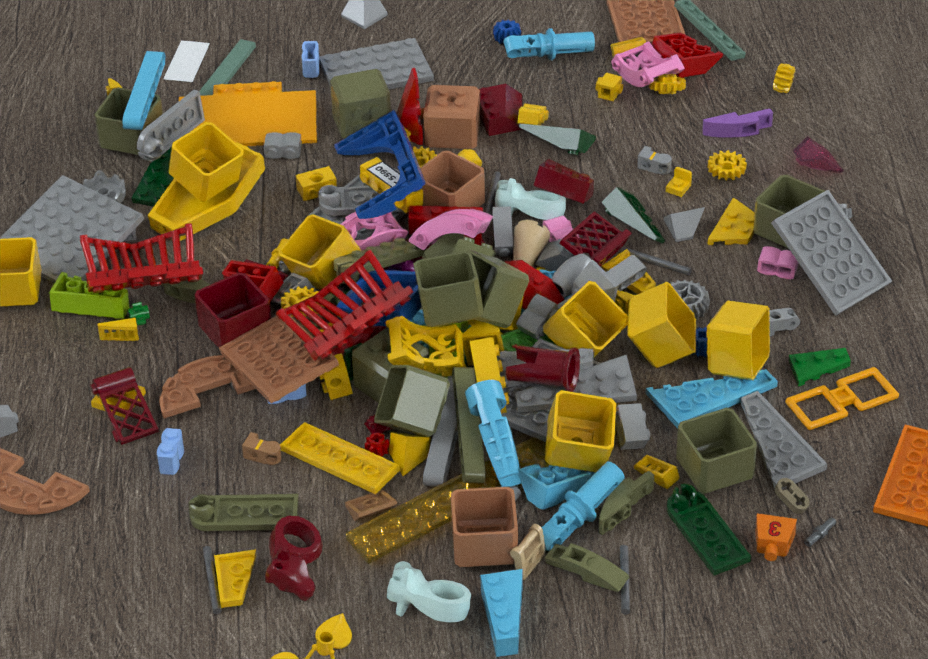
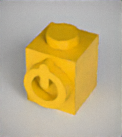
M605 73L603 77H599L595 87L596 91H598V98L614 101L623 91L622 77L610 73Z

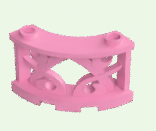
M650 42L616 54L611 61L613 69L624 80L636 87H645L654 81L653 78L663 74H678L685 69L677 54L663 59Z
M475 209L451 210L421 225L410 237L409 242L425 250L430 243L433 245L439 238L449 233H460L474 238L477 234L486 231L493 216Z
M356 212L345 217L346 220L340 224L345 226L353 239L356 238L357 231L363 228L375 229L372 236L367 239L354 240L361 251L369 246H379L382 242H392L396 238L405 239L408 231L399 225L391 212L368 219H359Z

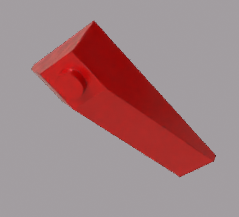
M412 68L397 110V115L402 125L411 133L409 136L411 142L423 145V131L420 120L421 109L419 100H417L420 99L416 69Z

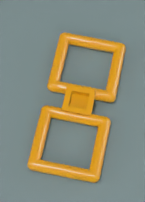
M872 367L838 379L836 381L838 388L829 390L825 385L788 397L785 403L808 430H813L846 418L848 411L844 407L854 404L859 411H865L897 399L899 393L876 367ZM873 376L888 394L862 403L848 387V384ZM823 394L837 412L811 421L796 403Z

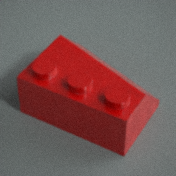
M681 32L654 36L652 42L653 48L661 55V58H670L673 55H678L685 67L682 72L676 74V77L680 78L706 74L723 57V53L719 51L714 53L710 51L711 47L696 44L697 40Z

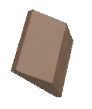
M383 489L376 495L370 493L344 502L354 521L391 509L397 505L396 500Z

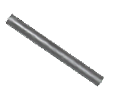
M494 172L484 210L485 213L490 215L496 196V184L501 176L500 172Z
M626 247L621 249V252L628 249L630 256L635 255L639 260L686 275L691 273V268Z
M622 545L620 546V569L629 575L628 546ZM629 579L621 588V613L624 615L630 613Z
M205 546L203 554L212 609L214 614L221 613V605L212 550L210 546Z

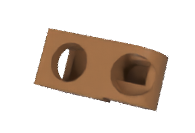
M250 432L242 445L243 457L245 459L268 465H276L282 459L280 444L276 441L261 440L256 433Z

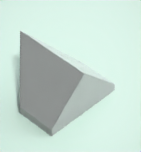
M705 207L674 213L664 217V222L676 242L693 239Z

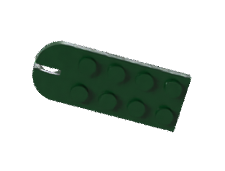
M172 147L163 153L160 158L151 161L132 196L133 203L154 207L174 178L169 174Z
M681 484L680 494L679 488L675 486L672 495L667 501V513L713 576L751 562V555L702 493L696 491L690 484Z

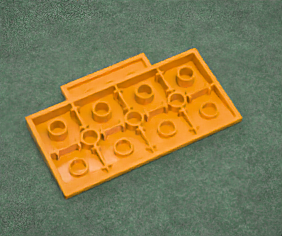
M272 81L265 83L214 85L213 95L200 96L205 120L197 127L205 122L213 123L235 143L238 142L244 146H264L266 134L272 132L281 134L295 132L301 134L302 144L317 143L316 90L282 92V82Z

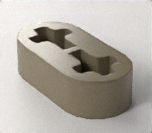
M782 478L775 486L776 495L792 512L796 514L804 513L809 506V498L791 479ZM786 486L789 488L788 490L784 491L781 489L782 487ZM801 501L803 503L802 505H796V502Z

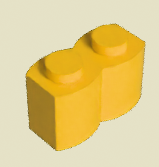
M525 103L519 109L518 124H544V121L548 120L549 111L546 110V106Z

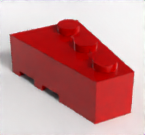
M231 260L222 272L224 279L236 273H245L269 298V303L284 283L275 266Z

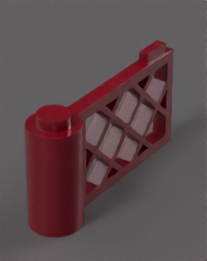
M131 367L92 379V384H90L92 394L97 395L101 400L114 431L111 432L116 443L120 442L123 445L159 432ZM135 390L137 395L133 400L125 397L126 392ZM114 397L119 400L116 406L108 404L106 399ZM122 401L131 404L129 410L119 408ZM135 405L144 409L142 415L132 412ZM116 412L126 415L123 422L114 418ZM129 416L139 419L136 426L126 423ZM142 421L150 423L152 428L147 430L139 427ZM123 428L133 430L132 435L124 438L121 432Z

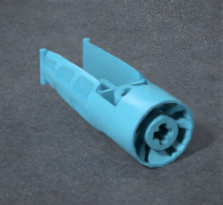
M485 380L473 384L465 391V396L470 413L481 418L482 423L478 425L496 476L502 487H512L521 484L518 476V469H520L512 432L507 417H502L500 411L506 406L502 385L497 380Z

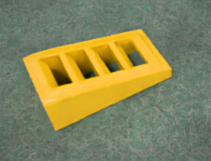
M638 37L611 44L613 58L616 54L646 43V40L643 37Z
M136 318L98 323L100 340H139Z
M646 455L634 465V469L641 474L647 471L653 473L654 482L665 489L670 488L679 480L677 466L650 455Z

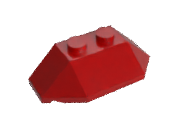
M523 260L504 261L529 276L530 281L523 295L522 309H527L536 294L547 298L557 305L564 301L552 279Z

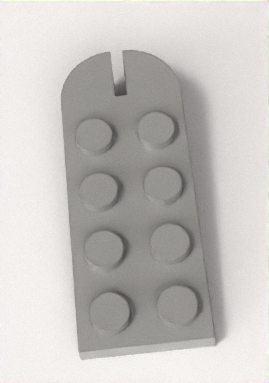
M191 91L140 133L137 141V150H140L138 155L141 159L151 162L160 158L163 153L172 147L174 141L191 132L205 120L199 91Z
M326 185L319 190L320 210L331 216L350 215L356 212L355 208L376 197L379 193L368 185L351 187ZM396 206L397 209L394 210V211H392V212H404V211H402L400 208H398L397 206Z

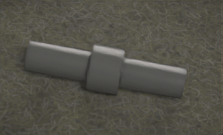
M830 517L824 524L818 525L813 530V533L804 541V544L807 547H811L818 539H823L828 534V530L836 524V520Z

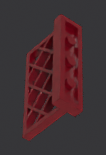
M594 211L561 239L559 244L573 255L588 253L590 259L594 260L601 267L626 244L632 232L628 229L621 232ZM596 229L602 230L603 233L597 232ZM588 236L594 237L595 240H590ZM600 238L605 239L606 242L600 241ZM580 243L586 244V247H581Z

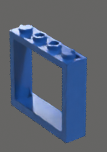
M375 270L368 272L374 281H377L380 288H386ZM385 270L393 284L399 281L403 288L410 286L413 289V293L410 296L411 300L403 306L394 307L395 311L387 317L384 315L374 326H386L387 320L404 316L411 321L421 309L415 272ZM361 277L357 284L369 295L372 290ZM351 289L346 295L359 306H362L360 304L363 301ZM342 301L338 303L337 307L350 314L353 312Z

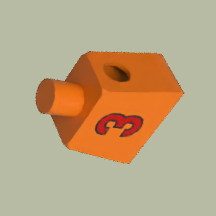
M757 513L755 529L757 552L765 554L764 557L768 561H775L777 556H787L795 537L797 519Z

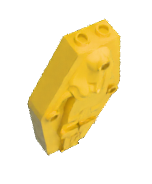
M236 142L243 149L239 181L207 201H199L174 178L148 214L151 229L164 234L185 227V224L192 223L193 234L232 215L238 210L264 172L263 155ZM186 235L180 236V241L185 239Z

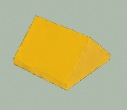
M477 321L462 334L463 348L468 366L473 365L470 341L493 337L494 345L498 344L499 351H505L499 328L489 323Z

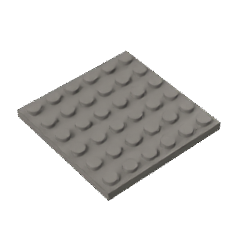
M62 175L0 239L32 237L37 242L42 269L41 276L55 283L60 273L64 272L67 273L68 277L73 278L76 275L82 277V280L85 281L86 273H89L80 244V235L86 234L89 238L123 242L144 220V216ZM90 246L94 264L97 269L100 265L97 258L96 250L94 246ZM103 248L105 258L109 256L107 248Z

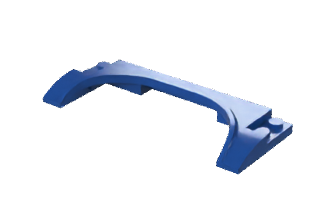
M395 110L334 145L336 152L341 155L389 152L394 154L399 165L397 167L400 172V178L397 184L355 208L359 219L379 217L396 210L394 202L401 201L411 192L420 190L426 183L406 131Z

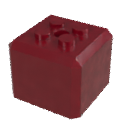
M236 273L199 289L195 293L199 327L218 348L271 319L269 298L245 273Z

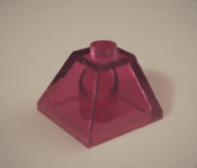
M808 136L793 150L797 156L796 161L802 166L807 165L812 169L838 173L844 171L826 148Z

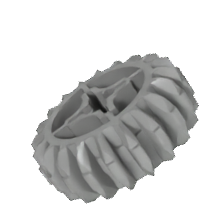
M677 280L676 283L670 281L672 287L694 313L696 320L699 317H704L710 305L709 294L705 290V286H700V283H693V280L690 282Z

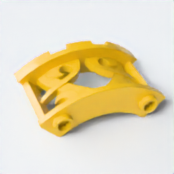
M404 316L394 317L386 321V326L390 332L391 353L388 354V361L392 365H409L433 374H441L442 377L452 376L453 367H466L462 332L456 324L431 328L415 324ZM452 339H455L456 345L446 348L449 346ZM423 341L436 351L427 359L423 358L412 345ZM456 351L457 357H454L452 352Z

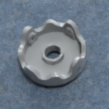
M98 170L92 179H84L83 181L84 186L119 203H122L125 199L124 179H120L116 174L112 177H107L102 170Z

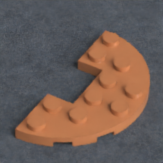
M223 355L201 358L179 368L176 375L167 379L162 387V394L159 397L161 414L164 419L201 407L200 400L196 394L229 384L230 382H232L237 394H242L256 388Z
M0 448V508L6 511L25 515L51 513L76 503L90 492L88 485L57 472L44 484L22 476L16 472L24 465V459Z

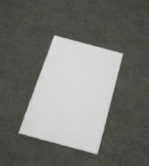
M181 40L164 79L193 82L210 43Z

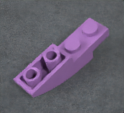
M765 109L740 116L733 112L703 119L702 133L705 136L729 138L759 134V129L772 126L773 112L771 109Z

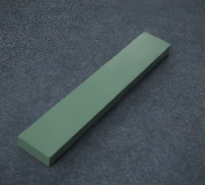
M675 1L674 7L731 61L745 58L746 53L692 1Z
M240 39L199 91L200 96L213 95L214 85L228 84L256 48V43Z

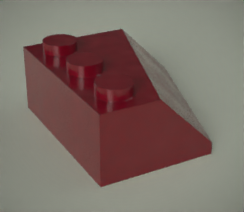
M506 83L479 89L480 120L489 136L522 130L518 124L519 109L522 106V93Z
M547 159L539 165L533 186L584 204L593 196L594 180L587 174L578 173Z

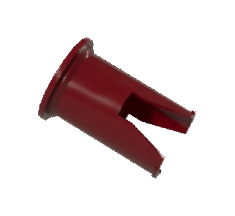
M517 344L512 345L516 349L517 359L526 363L506 366V378L508 381L564 387L565 391L569 392L575 390L580 373V353L578 348L573 347L567 352L519 346Z

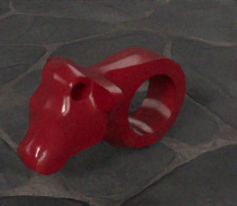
M289 515L283 517L276 523L269 537L271 563L266 570L265 582L273 583L280 591L294 593L302 601H307L311 598L316 589L315 583L309 577L306 564L319 558L323 547L320 533L311 522L300 516ZM289 534L299 537L305 542L307 547L299 548L293 546L286 540L284 535Z

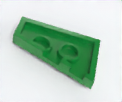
M846 348L789 355L788 359L798 387L804 385L805 381L810 379L815 381L820 379V375L835 373L850 367L851 364Z

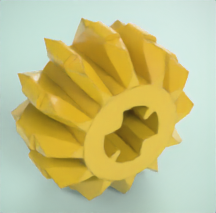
M780 64L778 66L773 82V90L780 93H788L790 91L795 67L789 64Z

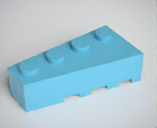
M523 569L480 575L481 595L496 657L518 654Z

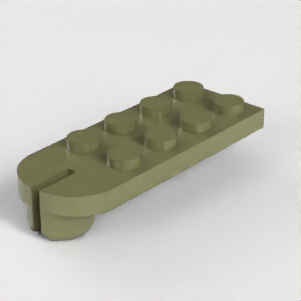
M396 238L392 242H382L379 246H369L365 250L352 251L351 254L336 258L334 260V270L337 272L338 277L370 249L383 268L421 257L425 250L405 241L404 238ZM370 262L364 265L368 272L375 270ZM357 271L350 277L357 282L360 274Z
M200 494L194 496L189 501L190 522L193 527L201 531L273 530L281 518L289 515L298 516L299 498L298 494L208 496Z

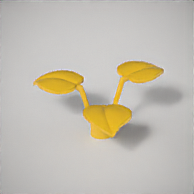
M343 613L326 620L317 628L315 633L317 642L312 645V649L305 659H310L315 651L322 656L330 655V659H335L333 648L342 649L350 644L352 632ZM281 652L274 655L271 659L299 658L293 653Z

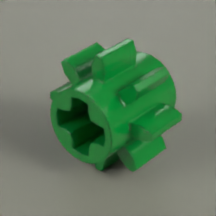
M141 302L132 303V308L128 309L129 318H136L137 326L146 324V319H150L148 306H142Z

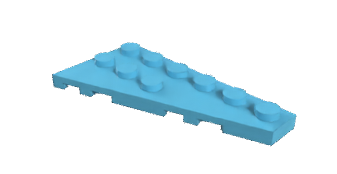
M765 369L760 370L754 380L723 376V379L719 380L707 378L683 382L682 385L671 387L670 384L663 385L661 389L649 387L646 388V395L678 428L682 421L723 408H729L740 403L742 397L758 391L761 394L777 387L778 381Z

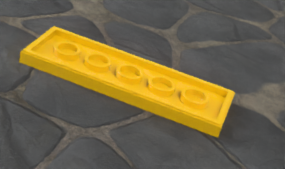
M306 422L300 425L280 444L281 451L375 495L400 471V465Z

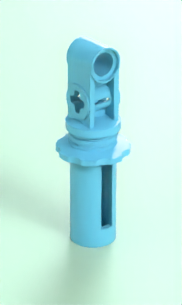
M548 28L546 34L512 35L506 37L503 41L509 58L543 57L547 55L549 60H553L556 54L593 52L595 48L593 32L555 34L552 28Z
M607 461L577 492L572 490L566 492L565 500L567 502L563 503L559 507V511L541 527L543 529L546 550L550 551L555 544L561 545L576 528H580L584 524L585 520L593 522L596 519L597 515L594 510L625 479L623 472L617 465Z

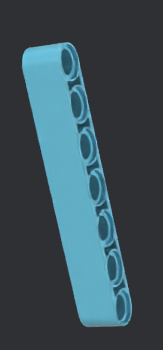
M146 51L123 115V129H143L165 66V52Z

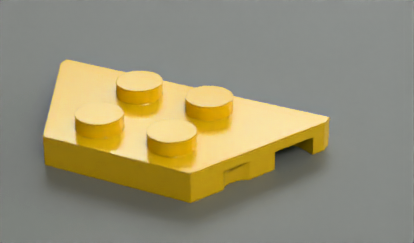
M733 198L709 236L707 245H713L714 242L724 241L725 245L748 244L754 235L755 212Z

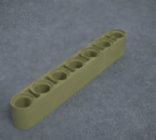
M453 367L452 383L463 483H484L485 464L482 437L478 426L480 419L479 416H474L470 413L465 396V391L473 384H476L474 368Z

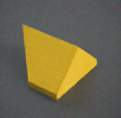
M391 432L389 454L393 461L400 465L402 476L427 459L431 437Z

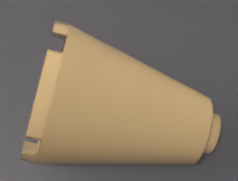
M533 220L518 222V225H515L513 260H523L530 266H533L550 239V231L547 227L543 225L542 228L537 225L538 222Z

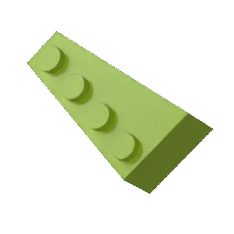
M64 272L60 273L49 292L51 310L60 313L124 319L128 309H130L128 289L112 291L111 289L101 293L88 292L87 281H83L82 277L76 275L73 278L68 277L67 273Z

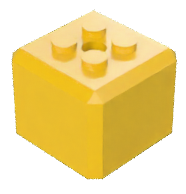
M205 122L172 143L169 174L199 201H207L239 181L243 149L216 125Z
M312 214L305 218L279 250V257L291 273L306 277L314 288L322 290L337 277V272L334 270V260L351 254L352 251H361V249L345 226Z
M32 237L0 239V307L35 305L38 302L42 269L37 242Z
M588 281L543 325V332L559 347L564 349H571L573 347L593 349L595 357L628 325V315L596 282Z
M665 282L630 298L627 336L653 367L660 368L696 352V318L669 282Z
M726 301L707 325L708 370L712 374L754 380L770 353V311L768 306L735 301Z
M563 390L556 393L547 421L545 461L552 466L597 472L609 460L614 447L616 402L612 398Z

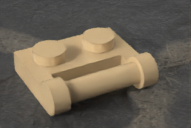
M533 524L529 528V533L510 552L511 557L515 561L516 570L523 569V580L528 577L546 554L541 526Z

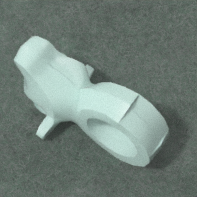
M512 178L509 181L500 180L496 184L495 207L511 206V216L518 209L527 215L544 220L564 216L566 209V198L564 196L545 190L525 191L521 183H516V180Z
M405 561L398 562L395 565L387 588V598L390 601L397 602L396 614L400 617L404 615L410 604H413L430 618L442 622L462 621L467 617L470 609L471 593L464 585L448 580L428 582L421 570L413 568L410 563Z

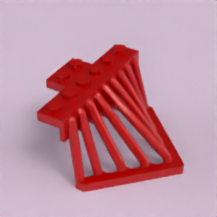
M192 223L134 244L89 238L86 234L80 235V244L89 273H86L88 292L101 293L111 289L112 291H119L129 287L138 289L146 285L156 287L164 283L173 285L179 284L182 281L197 282L202 279L203 268L200 267L199 260L194 261ZM186 235L187 262H182L180 236ZM172 239L174 263L169 264L166 241ZM159 244L161 265H156L152 246ZM90 246L95 247L101 271H96ZM103 248H107L113 270L108 269ZM145 248L149 266L143 267L138 250ZM115 250H119L125 269H120ZM127 251L132 254L136 266L134 268L131 266Z
M370 249L317 294L286 309H280L276 312L279 320H282L305 342L303 346L314 361L319 358L323 360L332 354L331 350L334 348L340 349L348 343L347 339L352 336L354 338L358 337L368 325L372 327L384 315L387 317L395 311L394 307L399 304L403 306L409 302L413 290L410 286L403 288L399 281L393 284ZM366 263H371L387 289L381 290L365 269L364 265ZM358 271L376 296L371 299L350 276ZM345 282L365 304L359 306L337 287ZM332 293L352 309L353 312L350 314L346 313L324 299V297ZM301 312H303L307 317H309L314 323H316V324H317L321 329H323L324 331L321 332V331H320L316 326H314ZM315 312H317L327 321L332 323V327L328 323H326L321 317H319ZM330 312H332V313H334L335 315H337L338 317H340L341 320H339L337 317H335L334 315H332ZM293 315L315 337L312 339L289 316Z

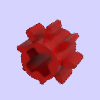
M381 433L371 434L369 437H366V443H364L365 450L381 457L388 453L390 446L389 439H385V435Z

